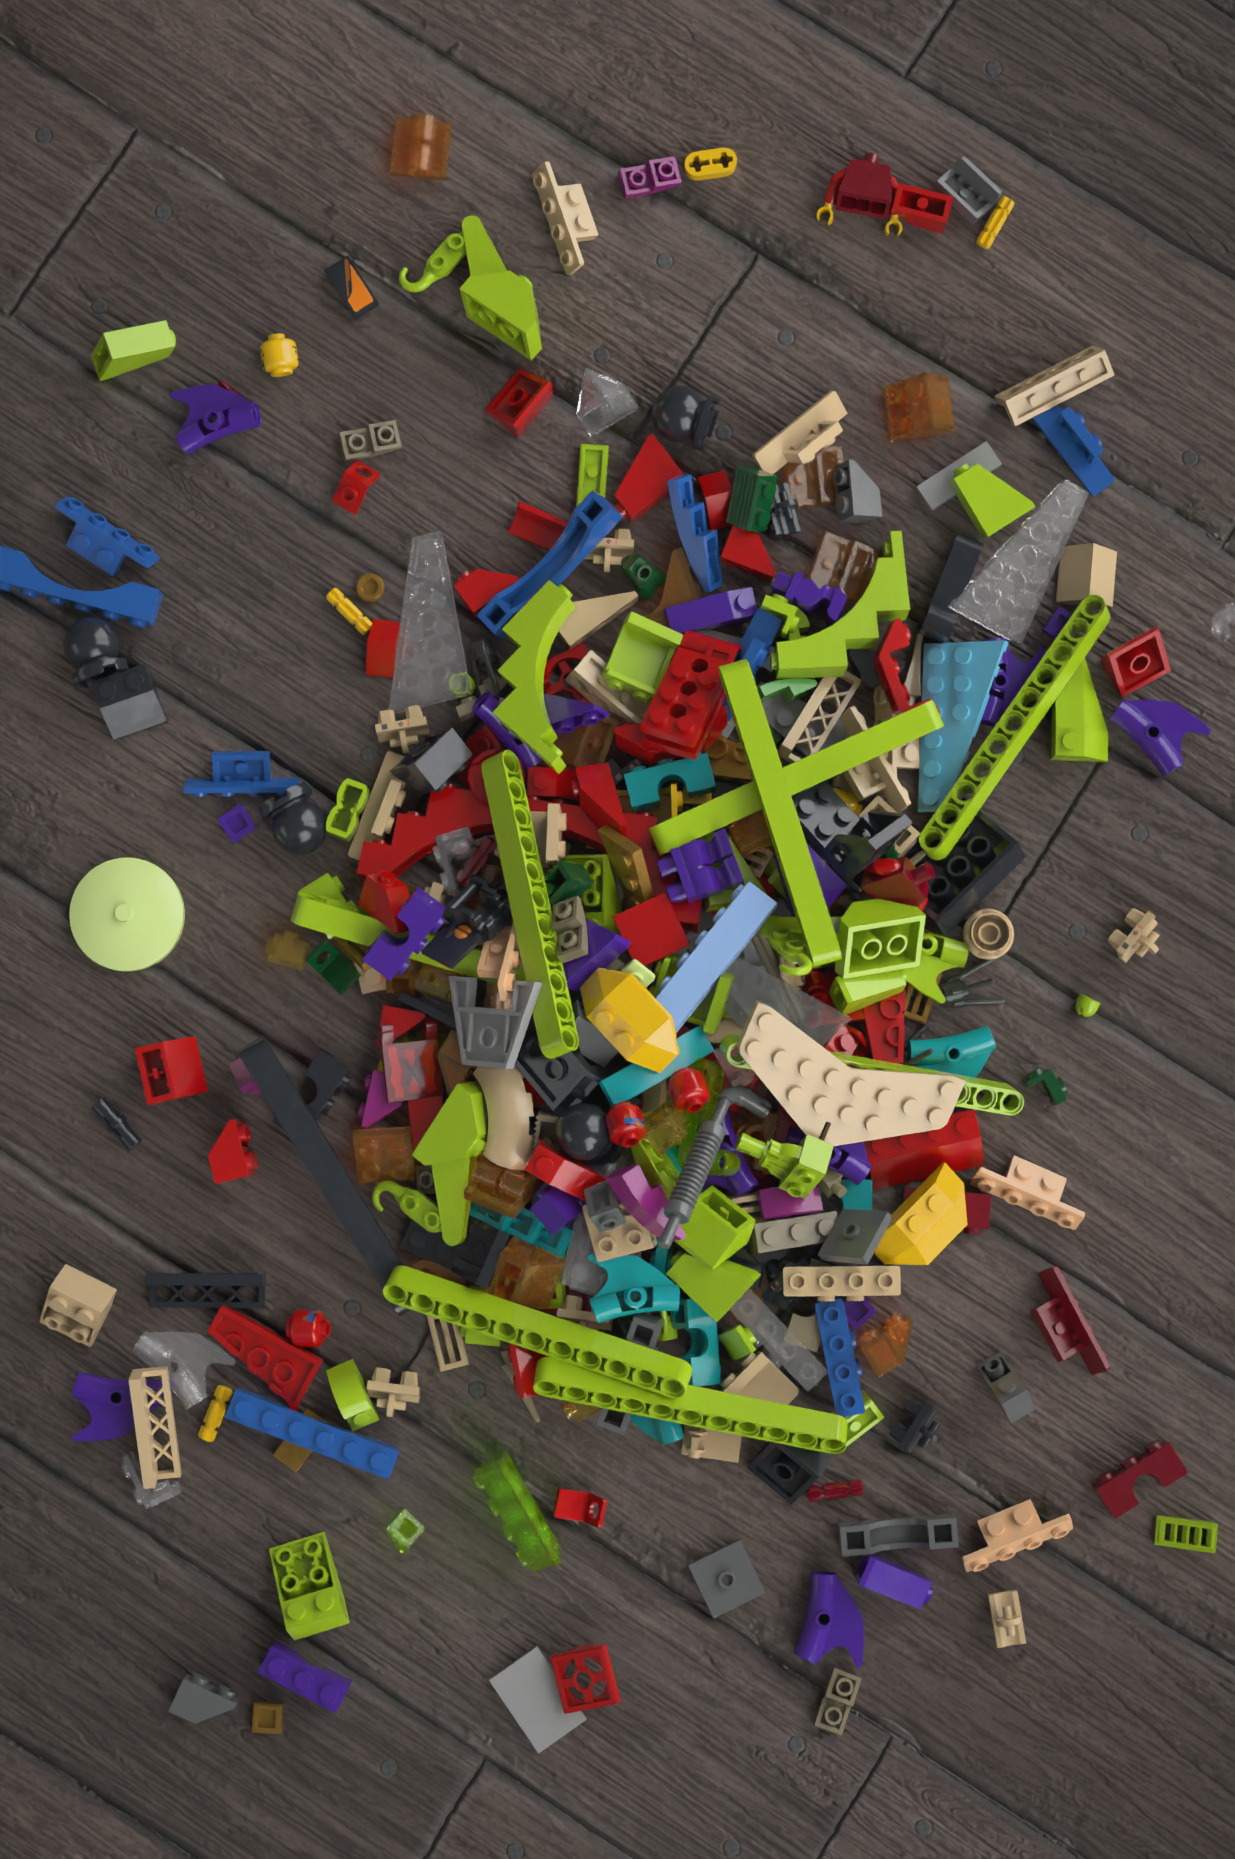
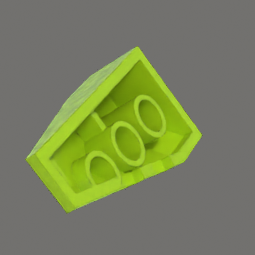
M1069 655L1061 656L1058 661L1066 660ZM1085 658L1052 704L1050 760L1108 761V730Z
M646 1125V1135L636 1146L631 1147L636 1165L639 1164L649 1186L661 1185L669 1201L680 1172Z

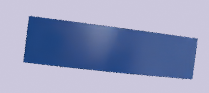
M681 474L667 480L674 518L690 565L704 592H711L723 586L717 530H707L704 502H694L691 474Z

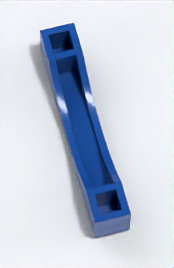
M592 490L574 509L563 533L544 558L520 580L496 594L477 616L495 635L508 641L509 638L502 628L548 580L558 587L623 516L606 498Z
M0 546V590L9 592L10 588L20 590V595L31 599H36L37 595L48 598V603L63 607L64 603L75 605L74 609L83 613L90 614L91 610L101 612V617L112 621H118V618L129 620V625L145 629V625L154 627L163 597L159 589L134 582L104 591L71 589L55 583L42 575L23 552Z
M243 1388L235 1390L225 1416L227 1419L385 1479H389L401 1450L399 1447L314 1419Z

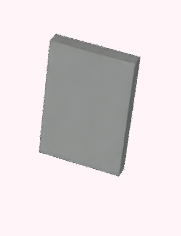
M538 1646L529 1650L489 1679L538 1754L587 1719L582 1711L564 1714L553 1668Z

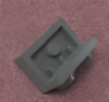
M964 155L932 187L938 193L953 196L951 205L972 225L987 214L1002 195V191Z

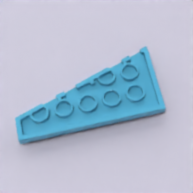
M1003 640L924 644L922 701L927 699L934 701L940 711L944 727L920 738L918 812L935 813L957 782L963 764L967 762L970 744L973 737L977 734L990 697L989 691L993 679L997 677L1000 668L998 666L1009 642Z

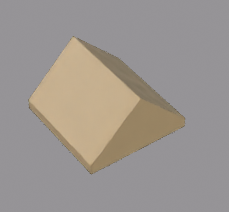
M1095 543L1061 546L1056 603L1079 605L1085 597L1096 594L1104 599L1107 608H1112L1117 552Z

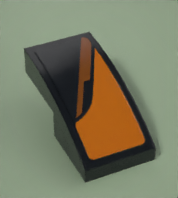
M348 256L324 270L326 276L340 294L343 302L355 319L379 306L376 297Z

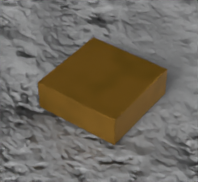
M254 1701L252 1733L281 1734L284 1703Z

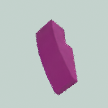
M639 1164L622 1167L607 1177V1182L625 1209L642 1226L655 1236L661 1238L668 1218L664 1215L668 1199L661 1185L650 1187ZM680 1224L673 1241L686 1238Z

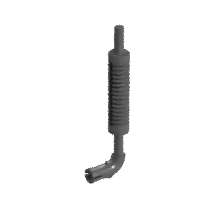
M730 1085L724 1088L717 1096L718 1103L711 1120L701 1123L664 1209V1215L668 1218V1221L658 1243L660 1247L669 1249L679 1224H685L690 1220L716 1153H718L720 1144L726 1134L721 1124L729 1106L733 1105V1103L740 1107L743 1106L760 1119L765 1118L769 1113L772 1104L754 1093L750 1087Z

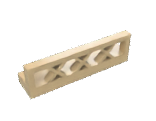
M1092 345L994 397L997 404L1005 407L1011 424L1017 426L1114 376V372L1106 351Z
M590 650L567 676L565 681L592 704L609 712V718L619 727L625 723H641L651 701L647 703L639 701L629 691L624 689L618 691L607 686V682L601 679L607 663Z
M846 671L845 675L840 678L852 684V687L847 692L837 693L834 682L838 677H823L782 743L778 755L788 762L794 763L801 760L791 753L795 746L807 744L810 755L818 752L862 680ZM831 689L832 695H827ZM840 698H844V700H843L842 703L840 704V700H839V699H840ZM834 700L837 709L836 713L824 715L821 707L822 702ZM831 720L827 726L826 721ZM820 722L823 734L810 738L807 726ZM802 734H804L805 739L799 740ZM817 742L813 749L812 743Z
M167 1366L133 1369L129 1378L143 1489L155 1488L158 1479L179 1478L182 1475ZM161 1375L162 1386L155 1392L146 1385V1377ZM155 1400L166 1407V1413L161 1419L150 1412V1406ZM159 1427L167 1432L170 1437L164 1446L154 1440L153 1434ZM164 1454L173 1461L174 1469L158 1471L157 1460Z

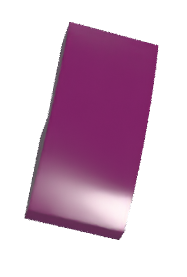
M675 156L649 160L646 165L621 168L618 171L624 199L660 192L682 183Z
M818 1184L805 1199L791 1196L787 1191L780 1189L779 1186L757 1191L762 1220L787 1219L792 1215L819 1214L823 1211Z

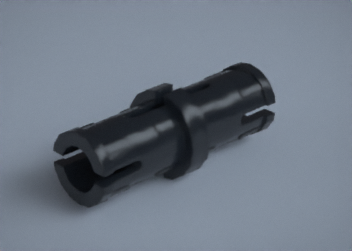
M106 1097L100 1099L92 1106L91 1109L107 1126L106 1130L110 1134L113 1133L128 1152L141 1143L143 1139L128 1124L127 1117L124 1114L121 1115Z

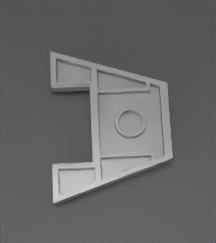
M448 976L462 1065L513 1069L542 983L514 981L511 1010L475 1007L477 978Z

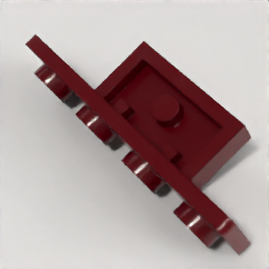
M1056 1265L1038 1272L1050 1299L1030 1311L1056 1361H1064L1079 1351L1092 1375L1109 1370L1111 1367L1107 1361V1356L1100 1348L1093 1334L1092 1327L1083 1316L1079 1303L1073 1297L1063 1273Z

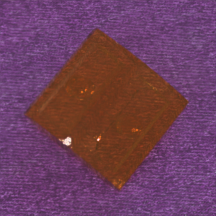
M842 446L821 448L815 453V458L806 464L787 462L783 466L784 481L789 485L792 499H797L799 506L796 508L836 504V488L833 474L834 467L843 463Z
M827 531L823 532L807 579L813 580L819 589L823 585L833 588L839 587L848 596L847 601L857 603L868 587L880 551L860 542H850Z

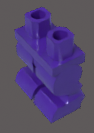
M779 571L772 586L771 595L777 594L789 600L788 604L798 607L806 617H810L820 608L827 609L825 618L827 627L839 621L848 597L839 587L833 588L823 585L819 589L813 580L803 579L804 574L796 571L794 577H791Z
M725 828L714 833L712 840L709 842L694 840L679 848L671 849V855L657 861L662 878L678 873L681 882L666 887L671 903L688 900L690 904L714 894H721L726 889L734 890L740 884L744 886V880ZM716 863L723 864L719 868L712 867V865Z

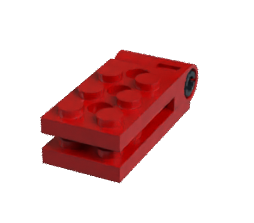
M687 630L685 632L680 647L677 648L640 725L641 732L644 733L642 737L643 745L694 761L697 760L726 698L718 667L741 660L743 651L741 645Z

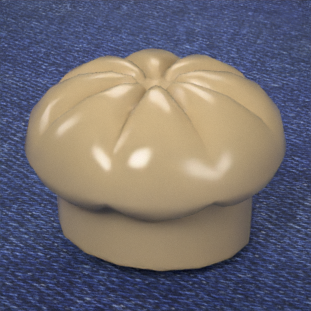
M981 909L967 919L963 928V939L965 943L969 944V951L973 955L981 959L992 960L1008 952L1014 940V929L1009 918L1002 912L995 909Z

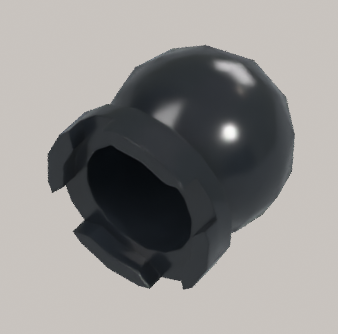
M674 386L667 388L657 396L652 405L651 418L654 428L663 438L671 442L683 443L692 439L693 449L704 452L707 445L703 444V441L706 437L711 438L719 414V411L715 410L714 406L715 404L720 405L721 397L710 394L707 400L703 401L698 392L689 387Z
M88 617L79 619L68 627L63 639L64 654L69 663L78 669L72 673V680L76 688H88L87 682L129 669L125 658H117L120 650L119 636L114 628L105 620Z
M303 782L285 789L287 795L276 802L271 797L258 807L263 820H273L271 831L274 841L283 850L293 855H306L314 852L322 845L327 834L325 813L317 804L308 801L313 792L308 784Z
M578 1103L568 1106L557 1119L555 1126L556 1143L563 1153L570 1158L581 1160L590 1166L600 1168V1166L608 1163H615L623 1154L625 1147L614 1144L610 1140L605 1120L609 1111L601 1109L594 1104Z

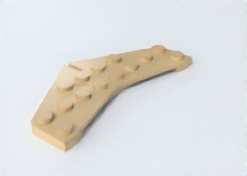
M756 1000L737 1043L739 1054L804 1134L819 1139L827 1122L820 1140L834 1146L941 1129L948 1123L966 1082L963 1078L950 1073L935 1072V1074L849 1067L771 1006Z

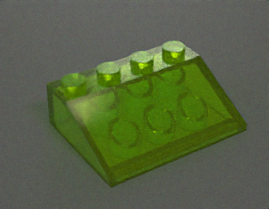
M505 1449L476 1466L475 1471L477 1474L473 1478L481 1491L486 1489L491 1500L487 1502L495 1517L500 1515L505 1525L502 1526V1530L508 1541L512 1542L514 1540L518 1546L519 1551L516 1552V1555L524 1568L529 1566L530 1570L534 1572L560 1564L563 1550L507 1450Z

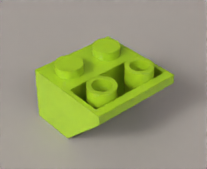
M711 1186L699 1195L689 1222L680 1224L686 1238L676 1240L675 1242L709 1270L713 1271L749 1242L756 1220L714 1186Z

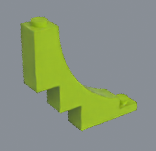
M890 531L887 542H883V558L877 559L868 588L857 604L843 618L832 626L808 637L776 643L774 652L770 653V669L775 670L776 680L844 676L848 667L846 650L875 648L879 639L877 622L894 621L898 618H901V621L906 620L910 611L902 531Z
M548 580L502 628L509 640L518 649L497 671L514 690L493 711V714L501 724L559 774L566 767V764L560 758L563 755L562 751L553 744L558 737L551 726L546 711L543 689L544 671L551 645L565 620L576 607L570 600L573 595L562 584L557 587Z

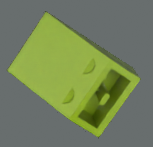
M608 855L565 856V859H561V861L583 864L593 880V884L580 897L585 918L621 936L613 916L621 913L622 909Z
M325 1532L269 1549L285 1627L294 1641L350 1623L344 1595Z

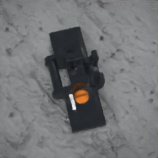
M503 872L490 884L485 879L472 876L468 880L469 884L447 905H443L446 908L442 917L449 924L421 950L423 955L453 969L478 944L483 945L485 942L491 941L513 920L509 898L507 897L505 900H502V895L508 896ZM476 892L480 893L482 903L475 911L462 907Z

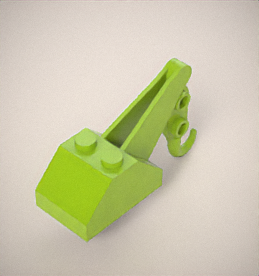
M477 216L466 217L462 222V231L451 234L444 240L427 260L423 276L418 282H408L406 280L408 269L404 267L399 274L400 285L409 292L417 293L428 288L431 283L449 275L467 254L471 276L459 288L467 318L531 361L542 349L538 312L532 283L523 275L517 276L510 270L507 271L481 220Z
M877 898L852 902L843 917H830L842 954V959L836 961L835 972L842 979L920 966L926 915L918 907ZM769 916L758 930L759 935L768 938V943L785 958L786 962L800 966L793 968L781 964L779 969L793 976L808 974L813 965L808 957V950L805 947L797 918Z
M478 1081L460 1083L455 1086L412 1154L422 1164L431 1165L437 1204L420 1191L400 1186L393 1181L378 1183L372 1192L373 1205L379 1212L383 1211V1207L379 1202V1196L383 1191H389L394 1195L401 1210L429 1232H442L444 1242L450 1246L463 1243L467 1237L468 1218L478 1155L484 1153L487 1142L488 1110L483 1090Z

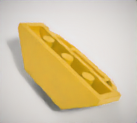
M598 968L580 987L586 1017L627 1061L661 1073L678 1056L680 1051L679 1046H677L672 1015L632 973Z
M945 1162L891 1215L892 1220L874 1252L876 1257L883 1264L929 1265L967 1225L964 1183Z

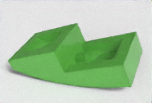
M791 678L766 683L759 686L757 690L761 702L781 694L785 703L788 704L810 694L818 684L816 680Z

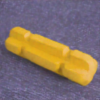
M1005 196L1000 198L996 209L993 210L983 231H981L977 238V245L984 249L990 248L995 239L994 237L997 236L1007 215H1009L1014 206V202Z
M333 588L326 595V599L333 606L336 605V609L352 625L355 624V628L362 635L370 631L372 622L366 616L363 617L362 612L348 598H344V594L338 588Z
M217 1386L213 1395L216 1398L211 1400L204 1418L205 1426L202 1425L198 1433V1437L202 1440L214 1441L218 1432L215 1429L220 1427L228 1406L225 1405L226 1401L229 1402L233 1394V1390L229 1387Z

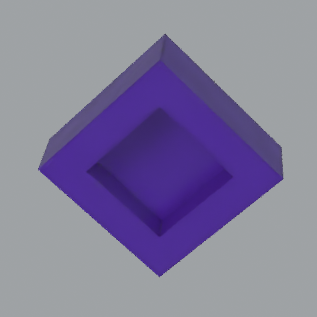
M1059 606L1042 632L1055 640L1072 615Z
M242 804L217 819L233 844L258 829Z
M865 1297L864 1301H847V1299L844 1301L847 1321L855 1331L877 1312Z

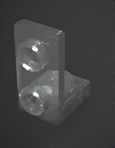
M132 1451L122 1456L124 1460L121 1463L123 1472L128 1479L132 1478L136 1487L133 1489L135 1498L139 1505L144 1504L146 1510L182 1492L178 1481L169 1484L168 1479L156 1484V1487L152 1488L153 1493L150 1492V1489H143L141 1470Z

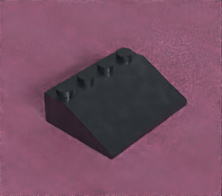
M980 810L944 859L933 860L926 854L915 865L917 868L928 862L935 871V878L928 881V901L923 913L926 915L925 920L944 936L948 935L1025 858L1019 843ZM956 816L948 818L945 824L953 823L956 820ZM940 839L932 841L929 847H936ZM919 841L904 857L911 859L923 850Z

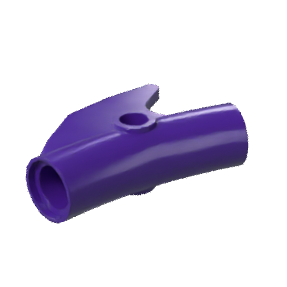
M217 385L193 386L170 393V397L173 400L186 403L190 407L189 416L184 425L175 433L179 445L188 455L223 437L261 426V414L256 402H250L236 393Z
M993 638L982 641H1003L1005 638ZM1007 646L998 665L1000 668L997 677L993 679L989 691L990 697L981 719V724L995 726L1045 655V648L1039 649L1028 662H1021L1016 659ZM995 679L999 681V685L996 684Z
M489 691L483 693L474 702L472 711L491 729L506 750H511L516 754L522 763L524 771L528 767H533L541 762L542 759L501 724L493 714V711L506 698L494 696Z
M1123 699L1109 718L1140 746L1154 763L1162 777L1184 764L1181 754V740L1185 733L1192 732L1203 735L1211 733V729L1195 715L1174 702L1155 700L1126 701ZM1148 731L1153 732L1154 737L1149 736Z
M728 1109L721 1124L726 1134L720 1144L718 1153H716L701 1193L709 1185L718 1184L733 1192L737 1197H740L759 1183L749 1168L743 1153L735 1150L737 1138ZM714 1111L703 1113L704 1118L702 1122L710 1121ZM724 1149L726 1150V1153H727V1155H726L725 1158H723V1156H722V1151H723Z
M826 1122L825 1125H824V1128H823V1130H822V1132H821V1135H820L819 1139H820L821 1136H822V1133H823V1131H824V1129H825V1127H826L827 1122ZM790 1126L785 1143L799 1145L806 1135L799 1127ZM864 1142L834 1146L828 1164L829 1169L842 1174L843 1177L855 1185H859L865 1179L872 1167L868 1161Z
M84 1372L79 1373L73 1388L72 1397H76L91 1414V1423L83 1430L74 1434L72 1440L101 1441L122 1437L132 1430L135 1424L129 1380L105 1378ZM161 1380L146 1381V1385L157 1392L161 1388L162 1382ZM116 1392L122 1396L120 1402H117L114 1398ZM155 1400L150 1406V1412L152 1413L157 1407L163 1405Z
M828 1571L811 1572L807 1611L794 1653L807 1661L817 1664L819 1659L831 1649L843 1646L849 1650L855 1666L860 1668L862 1666L864 1650L863 1617L852 1597L837 1578V1573ZM821 1614L828 1615L826 1620H818Z

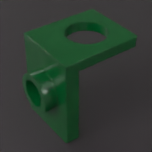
M323 940L305 958V961L340 995L361 976L326 940ZM328 951L324 960L316 962L317 956L321 952Z

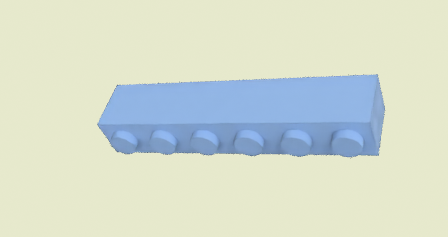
M750 881L746 886L742 884L738 886L731 896L734 900L727 909L722 907L712 920L715 922V925L709 932L704 930L694 942L697 945L691 955L686 952L676 965L679 970L672 978L668 975L658 987V990L661 992L656 997V1000L672 1015L676 1033L715 986L720 976L726 972L777 908V902Z

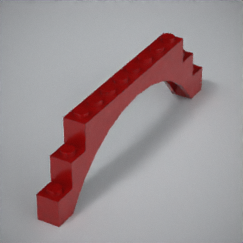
M448 784L438 793L432 791L426 817L414 811H407L406 814H397L391 845L379 839H373L372 842L363 841L357 869L360 882L365 883L367 875L380 873L381 871L392 872L398 878L417 861L448 844L478 834L495 832L489 805L479 801L472 793L471 788H468V790L457 789L455 785ZM527 795L529 809L533 812H548V804H560L562 813L567 815L566 831H562V836L577 840L607 855L598 833L601 827L580 806L569 805L568 802L554 799L552 802L541 801L536 796ZM622 810L626 822V838L642 849L654 897L666 892L671 903L666 887L678 883L679 876L676 873L662 878L657 861L671 855V852L659 855L658 851L654 850L655 844L648 829L658 825L657 817H653L648 812L631 814L625 813ZM704 899L690 904L688 900L671 903L683 930L698 932Z

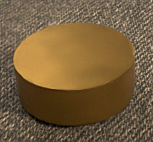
M367 573L358 579L356 591L363 601L374 603L383 597L385 586L378 575Z

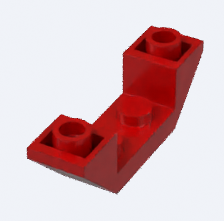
M901 618L895 619L888 624L873 658V663L891 711L897 716L931 701V699H927L909 706V692L904 684L901 685L898 674H900L899 665L895 658H891L890 653L910 645V631L905 623L902 624Z
M726 706L721 707L702 747V754L709 751L726 728ZM625 723L620 727L614 728L616 747L649 766L656 765L657 762L664 759L672 758L674 761L685 759L684 757L643 745L642 737L644 733L640 729L641 723Z

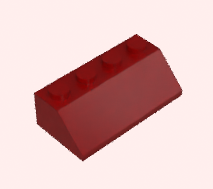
M975 1109L951 1114L948 1123L941 1129L863 1141L868 1161L872 1165L868 1173L870 1180H872V1191L926 1179L943 1162L953 1172L984 1165L982 1139Z

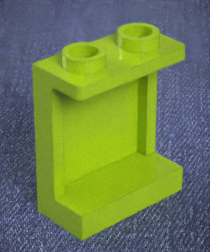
M631 611L624 620L601 679L606 681V685L618 691L624 689L633 693L632 696L639 701L652 702L674 651L680 645L683 634Z
M671 954L666 956L664 960H659L655 970V976L659 978L656 987L651 986L649 990L655 999L661 992L658 990V987L668 975L672 978L679 970L676 965L682 957ZM727 972L721 975L718 982L687 1021L704 1027L703 1032L714 1035L718 1030L735 975Z

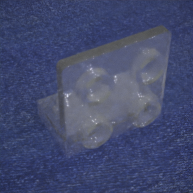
M469 827L435 836L437 846H433V851L437 863L445 871L440 873L444 889L447 890L449 896L455 897L461 892L452 859H467L478 847Z

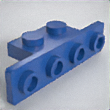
M1056 405L1032 418L1092 497L1099 494L1115 481V478L1099 459L1103 453L1100 439L1096 434L1089 433L1084 426L1085 421L1079 412H1073L1070 407L1062 411L1059 405Z
M66 497L56 502L54 508L76 522L66 546L111 576L118 573L126 555L145 568L158 563L160 556L154 553L150 546L137 542L130 537L127 531L114 527L107 522L104 516L91 512L78 499Z
M761 608L757 609L739 643L743 648L741 660H748L754 680H756L755 675L759 668L767 661L768 651L783 624L782 619ZM725 698L722 707L726 706L727 720L731 721L733 717L727 698Z
M213 751V778L186 779L183 793H191L195 797L206 796L208 793H219L221 796H233L236 793H248L250 796L276 793L279 796H286L285 789L299 784L300 781L299 778H271L270 751Z
M838 1298L835 1301L817 1302L814 1306L835 1413L843 1417L863 1414L865 1408L859 1382V1376H862V1369L859 1359L854 1357L853 1348L856 1347L854 1331H849L844 1301Z

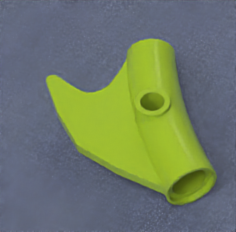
M924 928L922 944L927 949L922 947L920 966L904 969L908 979L906 982L920 993L943 1004L946 999L937 985V976L949 969L964 968L968 957L969 944L939 935Z

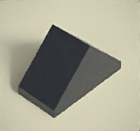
M850 649L847 661L858 678L862 680L861 683L869 693L881 684L873 663L875 654ZM896 659L901 673L906 662Z

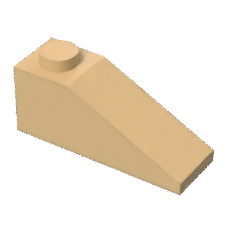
M635 591L572 602L576 608L565 620L557 634L566 646L571 649L581 644L638 602V595Z

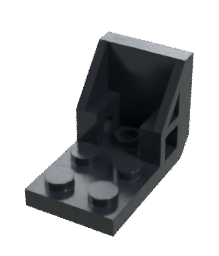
M826 781L814 785L793 800L804 836L839 875L853 878L875 860L886 854L913 823L906 814L870 810L859 819Z
M533 1013L515 1062V1066L543 1100L559 1115L568 1106L578 1103H591L599 1107L607 1097L598 1082L625 1067L614 1059H611L605 1067H602L583 1056L580 1048L557 1058L548 1059L540 1049Z
M428 1197V1198L431 1199L434 1203L437 1204V1200H435V1199H433V1198H431V1197ZM469 1215L465 1241L461 1244L450 1246L444 1242L442 1232H429L412 1219L400 1248L451 1269L457 1275L487 1289L511 1234Z

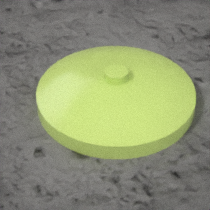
M117 858L96 866L84 876L73 894L69 918L71 930L78 946L90 959L112 970L132 972L157 964L173 950L182 934L185 909L180 890L165 871L145 860Z

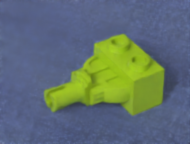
M741 1133L736 1142L735 1150L758 1158L761 1167L767 1168L772 1175L781 1179L780 1189L787 1191L791 1196L805 1199L826 1175L834 1145L808 1134L799 1145L789 1143L781 1144L773 1139L762 1142L745 1133Z

